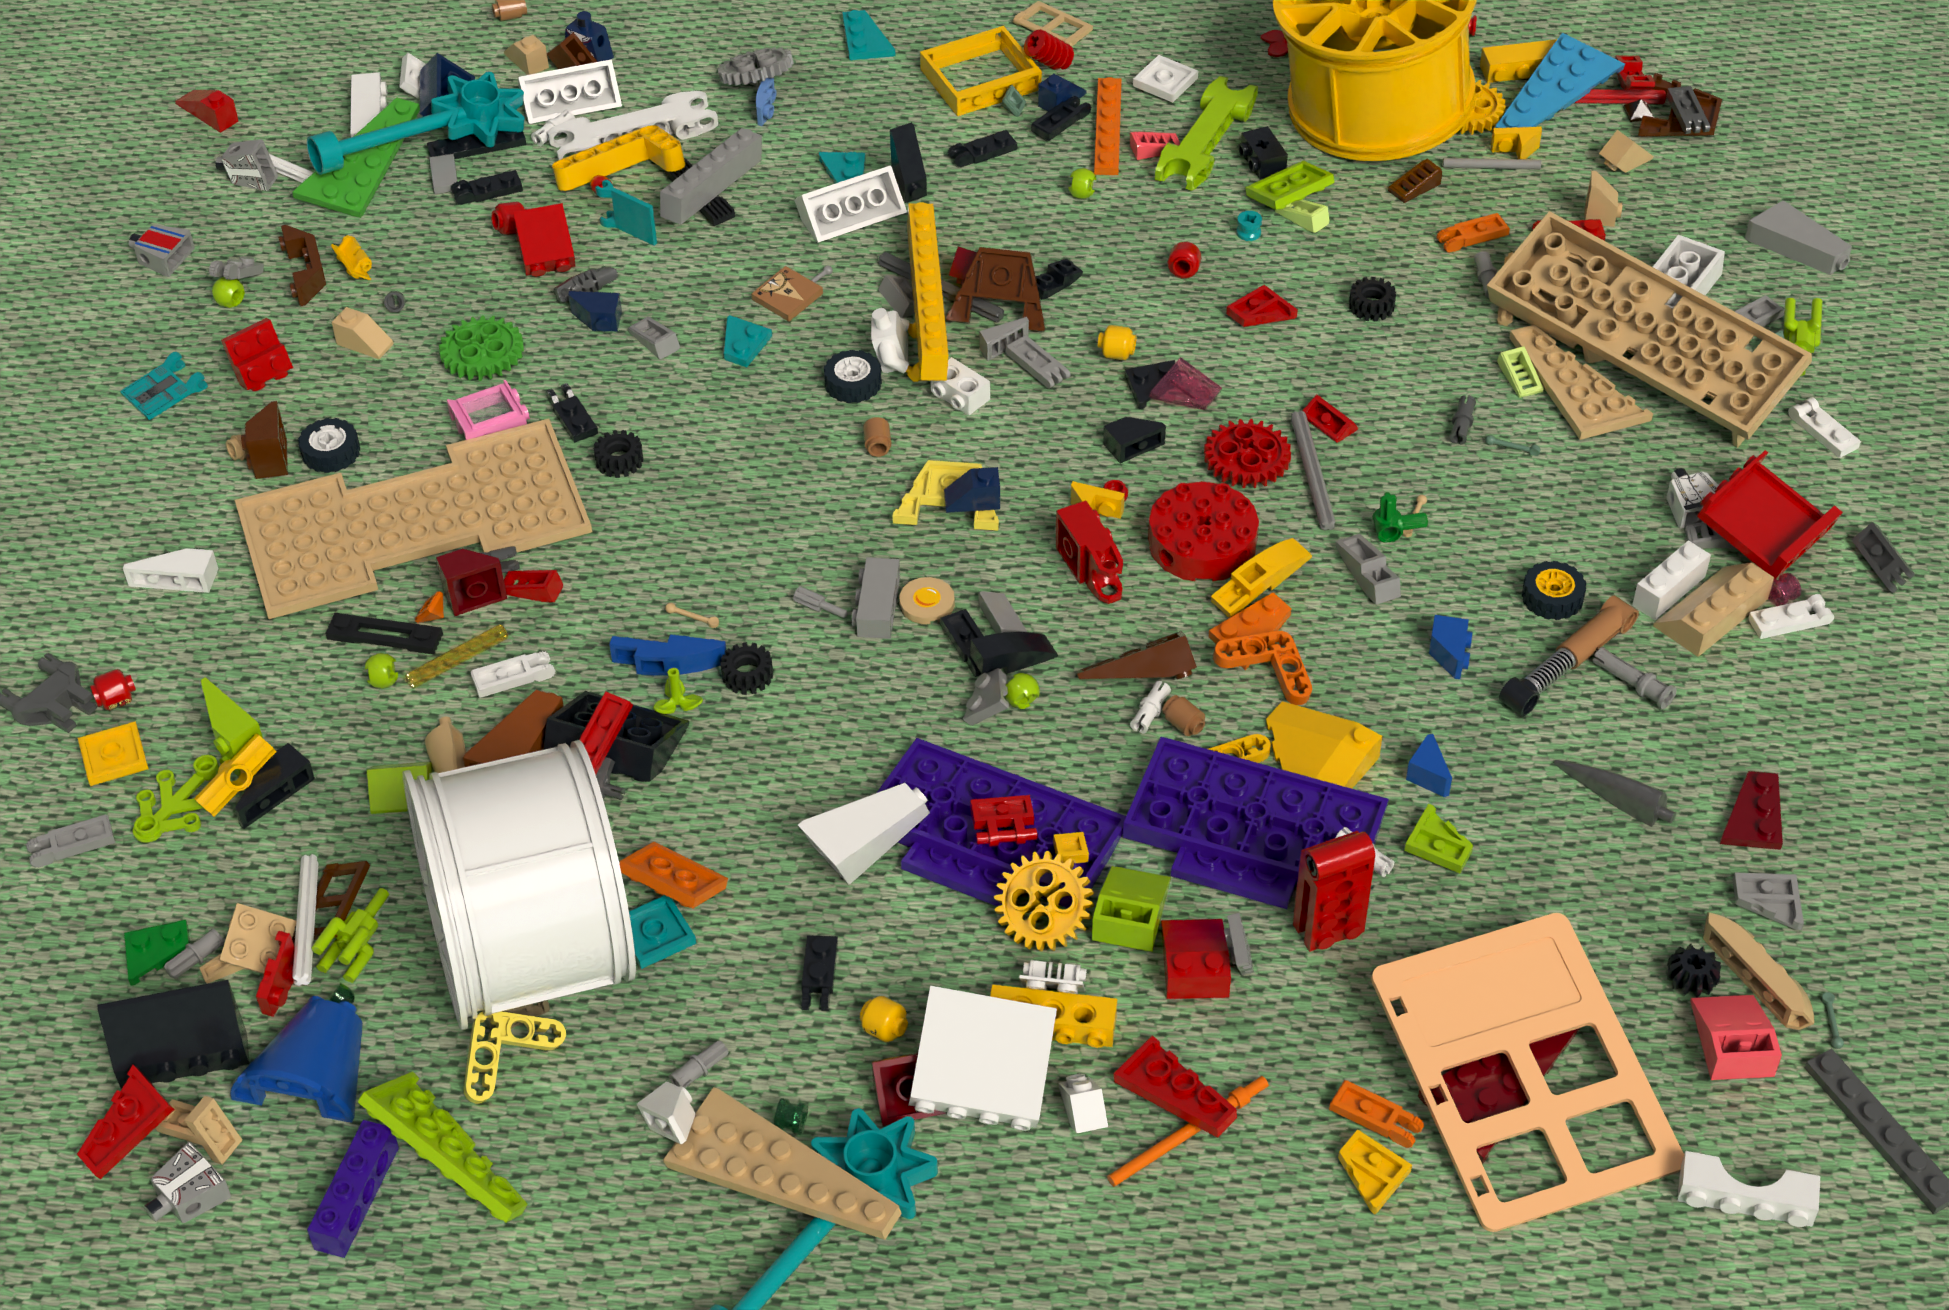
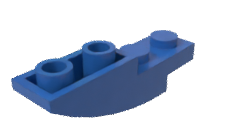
M671 634L668 643L612 636L609 644L612 662L636 665V672L641 675L668 676L667 672L671 668H677L679 675L700 672L721 666V657L726 655V641Z

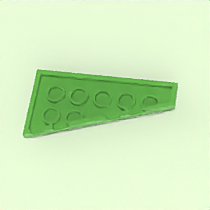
M397 97L355 136L414 120L420 111V106L418 103ZM405 138L344 155V166L342 169L322 175L315 171L292 192L293 198L361 218Z

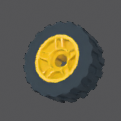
M1558 561L1537 563L1525 575L1522 588L1523 603L1527 605L1529 611L1534 612L1537 616L1544 617V619H1568L1572 615H1576L1583 606L1586 580L1583 579L1582 573H1579L1574 566L1571 567L1567 563H1560Z

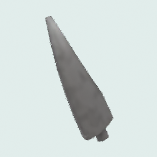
M1561 760L1554 761V764L1566 774L1609 801L1621 811L1651 827L1658 818L1672 823L1676 817V812L1666 808L1667 795L1660 790L1600 768Z

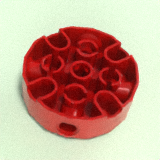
M1204 481L1180 483L1176 487L1164 492L1152 505L1148 525L1150 552L1152 558L1165 571L1183 580L1196 581V578L1203 580L1212 579V582L1226 580L1231 577L1232 572L1255 556L1259 519L1255 506L1241 492L1232 489L1228 484Z

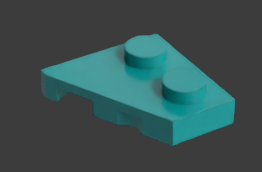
M819 152V161L825 165L826 172L834 180V184L864 174L865 153Z
M729 315L727 317L724 359L747 368L772 338V329Z

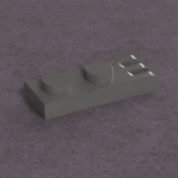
M1692 87L1668 88L1666 97L1684 134H1690L1691 128L1693 133H1700L1701 129L1703 132H1709L1710 124Z
M1874 522L1870 523L1851 539L1892 593L1898 590L1892 581L1896 580L1901 586L1906 583V580L1901 575L1903 572L1910 579L1915 576L1909 565Z

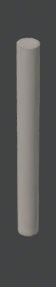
M1443 158V168L1541 169V160Z

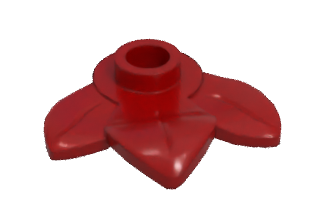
M1271 30L1260 36V39L1270 44L1268 55L1281 57L1288 53L1287 40L1281 30Z

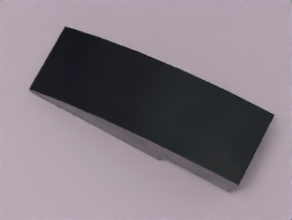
M1003 632L971 639L970 656L981 674L991 672L997 668H1003L1006 674L1049 661L1058 656L1046 635L1034 632Z

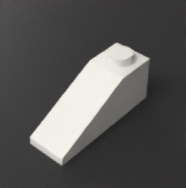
M186 548L124 564L123 571L130 587L209 593L218 571V565L213 550Z

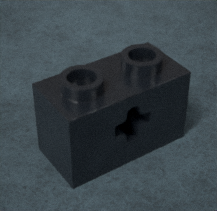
M1268 126L1241 133V143L1238 145L1239 154L1242 158L1245 157L1251 172H1255L1260 180L1287 168L1288 154Z

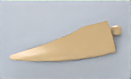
M442 717L439 720L440 725L434 728L425 738L426 750L432 768L437 773L465 768L463 757L466 749L463 735L452 725L450 717Z

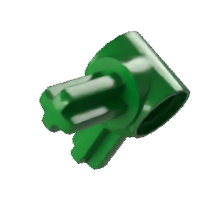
M1389 492L1384 493V496L1380 497V508L1372 515L1378 539L1383 543L1395 542L1403 535V530L1427 527L1428 518L1426 513L1401 515L1400 511L1396 510L1397 497L1390 495Z

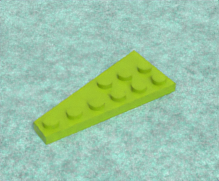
M413 1071L363 1092L358 1103L366 1109L368 1115L380 1120L390 1128L391 1133L395 1137L406 1141L415 1149V1152L420 1157L432 1162L440 1169L443 1176L454 1180L465 1190L469 1197L478 1200L486 1206L492 1216L507 1223L524 1212L528 1205L506 1178L496 1176L490 1170L493 1163L487 1156L480 1158L473 1150L476 1145L475 1142L448 1111L438 1109L434 1105L433 1101L436 1097L430 1090L422 1091L416 1084L419 1078Z

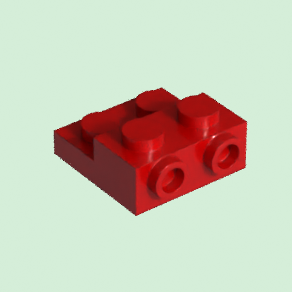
M268 318L221 340L239 385L247 390L258 391L266 386V381L272 378L275 380L285 378L288 375V370L293 368L286 348L280 343L273 324Z

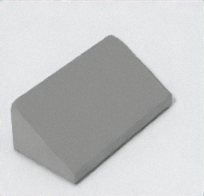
M885 275L878 289L894 311L898 312L900 318L914 315L912 285L905 277Z
M980 591L978 593L979 606L996 634L1003 632H1027L1004 593Z

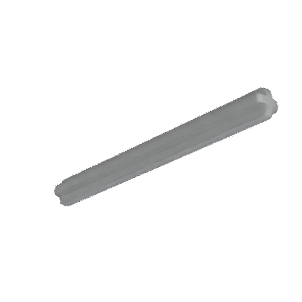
M1295 411L1292 413L1291 421L1320 528L1324 531L1328 529L1333 530L1335 528V518L1306 413L1304 411Z

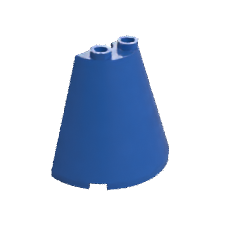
M318 996L310 997L302 1009L237 1077L231 1088V1099L262 1106L266 1097L265 1091L317 1101L322 1117L352 1123L355 1116L363 1025L362 1020L356 1014L357 1008L346 1001L336 1003L324 1000Z

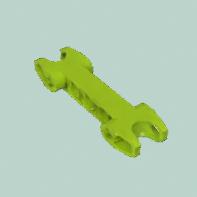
M1219 76L1205 89L1200 102V108L1204 111L1180 145L1167 143L1161 151V156L1155 169V180L1165 181L1170 175H1184L1187 177L1185 189L1191 191L1203 183L1212 172L1214 166V156L1210 154L1234 119L1246 122L1252 114L1253 106L1258 96V86L1248 85L1243 90H1231L1227 86L1228 77Z

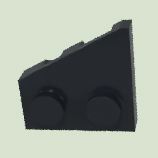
M1175 360L1125 369L1126 381L1139 409L1145 408L1147 402L1154 397L1159 399L1168 390H1173L1182 384V375Z

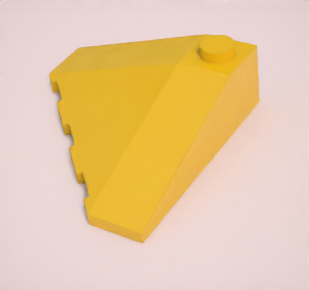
M1283 701L1266 718L1267 729L1272 730L1274 736L1272 748L1276 762L1280 761L1282 770L1353 789L1380 757L1382 735L1358 722Z

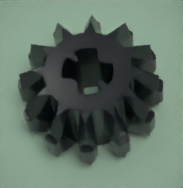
M1690 943L1686 949L1678 947L1675 954L1669 957L1666 973L1667 979L1672 981L1673 989L1682 988L1684 996L1689 991L1693 992L1696 998L1702 992L1709 995L1713 987L1719 984L1721 962L1715 960V952L1706 953L1704 945L1699 949H1695Z

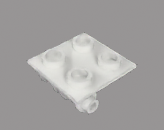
M1031 960L1030 963L1024 962L1023 975H1020L1019 979L1022 985L1029 989L1046 991L1047 988L1057 989L1059 992L1072 994L1085 992L1082 981H1086L1087 969L1081 968V965L1065 964L1064 978L1061 979L1062 963H1059L1057 979H1053V962H1049L1047 978H1045L1047 962Z

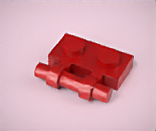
M1030 795L970 800L974 830H987V832L976 833L977 845L988 844L989 847L999 846V843L1004 842L1025 844L1028 840H1037V829H1025L1024 827L1026 825H1034V812ZM1013 827L1014 830L998 831L997 828Z

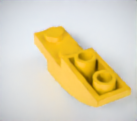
M1294 538L1279 542L1257 554L1232 572L1231 580L1211 595V602L1228 618H1231L1266 589L1269 588L1271 591L1309 561L1312 558V554Z

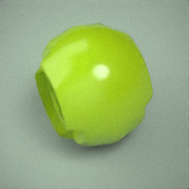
M1086 168L1073 171L1070 176L1073 177L1072 185L1068 187L1072 196L1079 199L1092 196L1095 191L1092 190L1093 182L1096 180V175L1093 171Z
M221 277L214 283L212 288L214 300L220 306L226 308L238 306L245 295L243 284L238 279L230 280Z
M386 653L372 655L365 663V669H368L369 674L367 682L379 689L391 687L398 679V672L395 673L394 667L396 659Z
M1018 673L1013 675L1014 678L1006 684L1008 694L1005 695V698L1012 707L1025 709L1030 706L1029 703L1039 698L1040 688L1037 680L1030 674Z

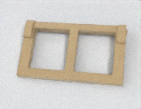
M1037 1L1025 11H1021L1013 19V23L1018 26L1021 25L1032 31L1042 29L1070 44L1072 47L1093 30V25L1040 1ZM1038 11H1043L1056 17L1044 27L1027 21ZM1064 21L1080 28L1067 39L1051 32Z

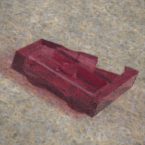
M1180 357L1153 388L1149 397L1206 410L1220 394L1222 387Z

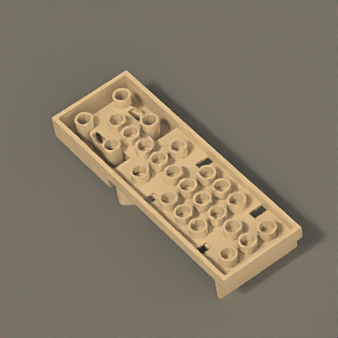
M1550 211L1487 284L1489 299L1493 304L1507 310L1523 321L1535 325L1546 334L1573 349L1579 344L1583 347L1586 362L1595 363L1607 360L1731 430L1733 445L1737 448L1745 439H1750L1812 362V353ZM1676 293L1682 296V298L1672 309L1665 304ZM1755 336L1762 341L1751 352L1745 349V347ZM1626 351L1634 355L1631 360L1623 357ZM1705 396L1713 399L1710 405L1702 401Z

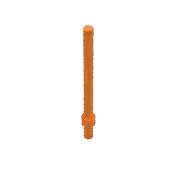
M1260 1076L1245 1087L1239 1086L1229 1092V1097L1226 1100L1235 1108L1241 1109L1251 1102L1250 1098L1266 1089L1269 1084L1265 1077ZM1191 1123L1186 1124L1107 1176L1109 1183L1113 1187L1117 1186L1202 1129Z

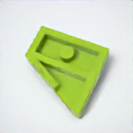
M1428 803L1408 838L1404 851L1461 873L1472 854L1473 844L1465 836L1460 835L1449 821L1444 822L1436 814V808Z

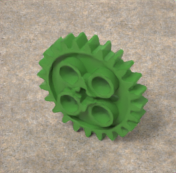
M484 315L477 321L474 317H471V322L469 323L461 320V326L453 324V331L446 330V337H441L442 344H439L441 362H444L445 369L450 368L451 374L458 372L459 378L468 375V380L478 376L479 381L486 375L489 379H492L494 373L503 376V369L511 371V365H518L517 359L523 357L522 351H524L522 334L519 333L518 327L513 328L512 322L505 324L504 318L495 321V316L485 320Z

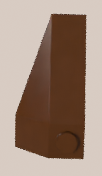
M1179 631L1146 643L1147 649H1131L1119 655V659L1109 658L1080 669L1076 673L1079 679L1160 678L1175 676L1176 679H1181L1192 675L1191 670L1197 668L1186 635Z

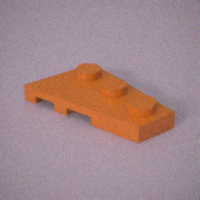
M1272 592L1210 629L1209 638L1217 644L1223 639L1278 631L1291 616L1292 608ZM1246 646L1250 653L1258 654L1261 652L1257 646ZM1250 665L1241 666V667L1246 671V669H1247Z

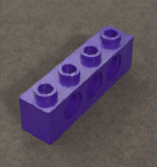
M366 1120L362 1121L307 1229L314 1250L345 1258L399 1149L396 1137L386 1125Z

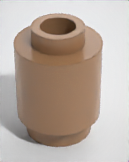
M495 0V4H492V11L494 17H499L501 22L521 18L522 15L527 14V6L525 0Z
M879 417L867 420L863 425L866 450L875 457L886 455L891 448V434L888 421Z
M1174 695L1164 704L1162 712L1166 720L1185 736L1197 735L1204 728L1205 714L1185 697Z

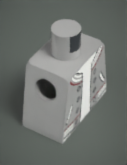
M263 139L232 143L224 154L216 159L217 170L227 171L231 183L234 185L268 191L278 178Z
M189 1142L152 1176L151 1182L157 1197L144 1205V1208L155 1222L172 1211L182 1223H186L225 1202L232 1196L225 1179Z

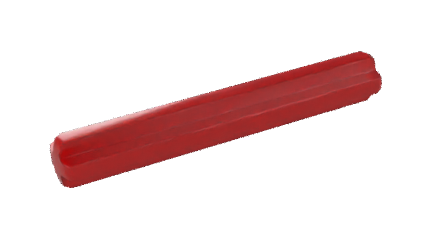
M1591 89L1590 93L1575 103L1628 104L1643 100L1647 104H1664L1666 92L1665 90L1626 91L1624 89Z

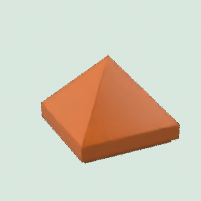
M441 591L436 592L425 601L415 617V622L421 623L444 618L443 593Z

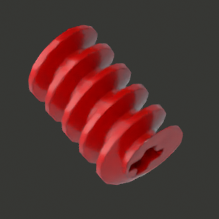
M1042 29L1033 31L1025 40V54L1051 69H1067L1073 61L1074 50L1072 46Z

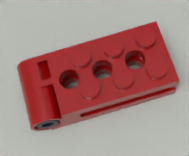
M1357 830L1301 850L1293 926L1298 933L1305 931L1304 944L1309 952L1316 949H1327L1334 943L1344 939H1355L1365 931L1375 864V849L1370 837L1364 831L1359 833Z

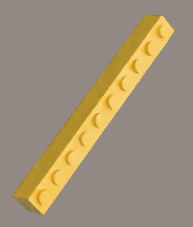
M924 202L908 203L907 233L920 380L947 381L949 355L934 206Z

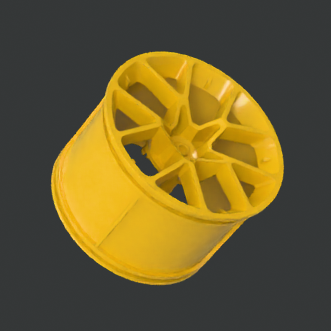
M1273 0L1274 15L1288 45L1291 78L1288 88L1289 115L1296 131L1304 140L1321 151L1337 157L1360 161H1386L1413 156L1430 150L1451 138L1467 122L1475 105V77L1470 66L1468 24L1477 0ZM1393 49L1387 51L1374 52V50Z

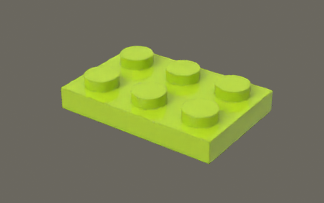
M1303 160L1245 187L1246 196L1274 210H1280L1292 202L1305 199L1307 195L1324 190L1325 187L1334 183V174Z

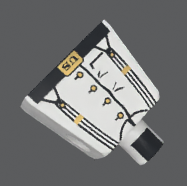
M1684 468L1676 469L1671 474L1672 480L1668 488L1667 501L1679 529L1685 528V525L1703 522L1697 517L1703 508L1700 503L1709 492L1715 494L1714 491L1719 485L1706 472L1689 475Z

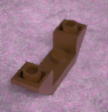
M282 225L283 236L278 237L281 250H287L289 259L303 256L307 269L292 272L294 283H290L293 298L299 299L300 307L305 306L326 285L315 236L294 227Z

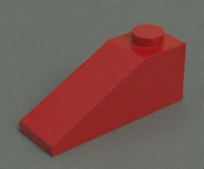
M192 90L175 101L176 105L220 133L239 122L234 100L219 90Z

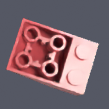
M1754 995L1690 999L1711 1080L1775 1077L1782 1057L1775 1029Z

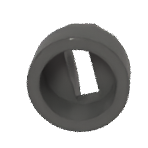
M399 291L389 292L384 299L385 307L391 312L401 311L406 303L404 295ZM393 295H397L399 306L395 307V299Z

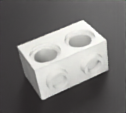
M951 357L948 360L947 381L931 380V392L937 398H942L956 410H961L969 416L990 400V381Z

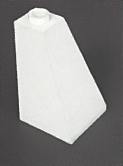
M906 783L803 820L798 826L810 844L849 885L930 812L925 805L928 800L917 787L911 790Z

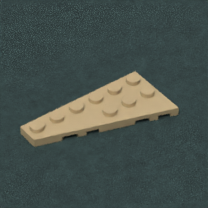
M1535 325L1510 331V340L1516 348L1525 346L1542 386L1580 440L1652 421L1653 413L1647 408L1644 410L1635 405V399L1629 395L1623 396L1615 390L1616 385L1588 364H1580L1575 360L1576 356L1570 351L1564 352L1557 347L1556 341Z

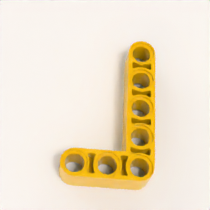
M650 125L558 160L552 164L558 189L567 191L591 182L594 176H607L648 159L669 172L684 168L685 160L680 141L660 127Z

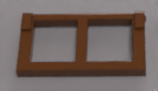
M367 861L327 864L317 886L316 910L318 908L339 906L335 917L345 921L371 865ZM354 874L346 894L323 897L332 877ZM326 927L314 928V940L318 939ZM296 930L294 931L293 937H292V940H293L294 942H295Z

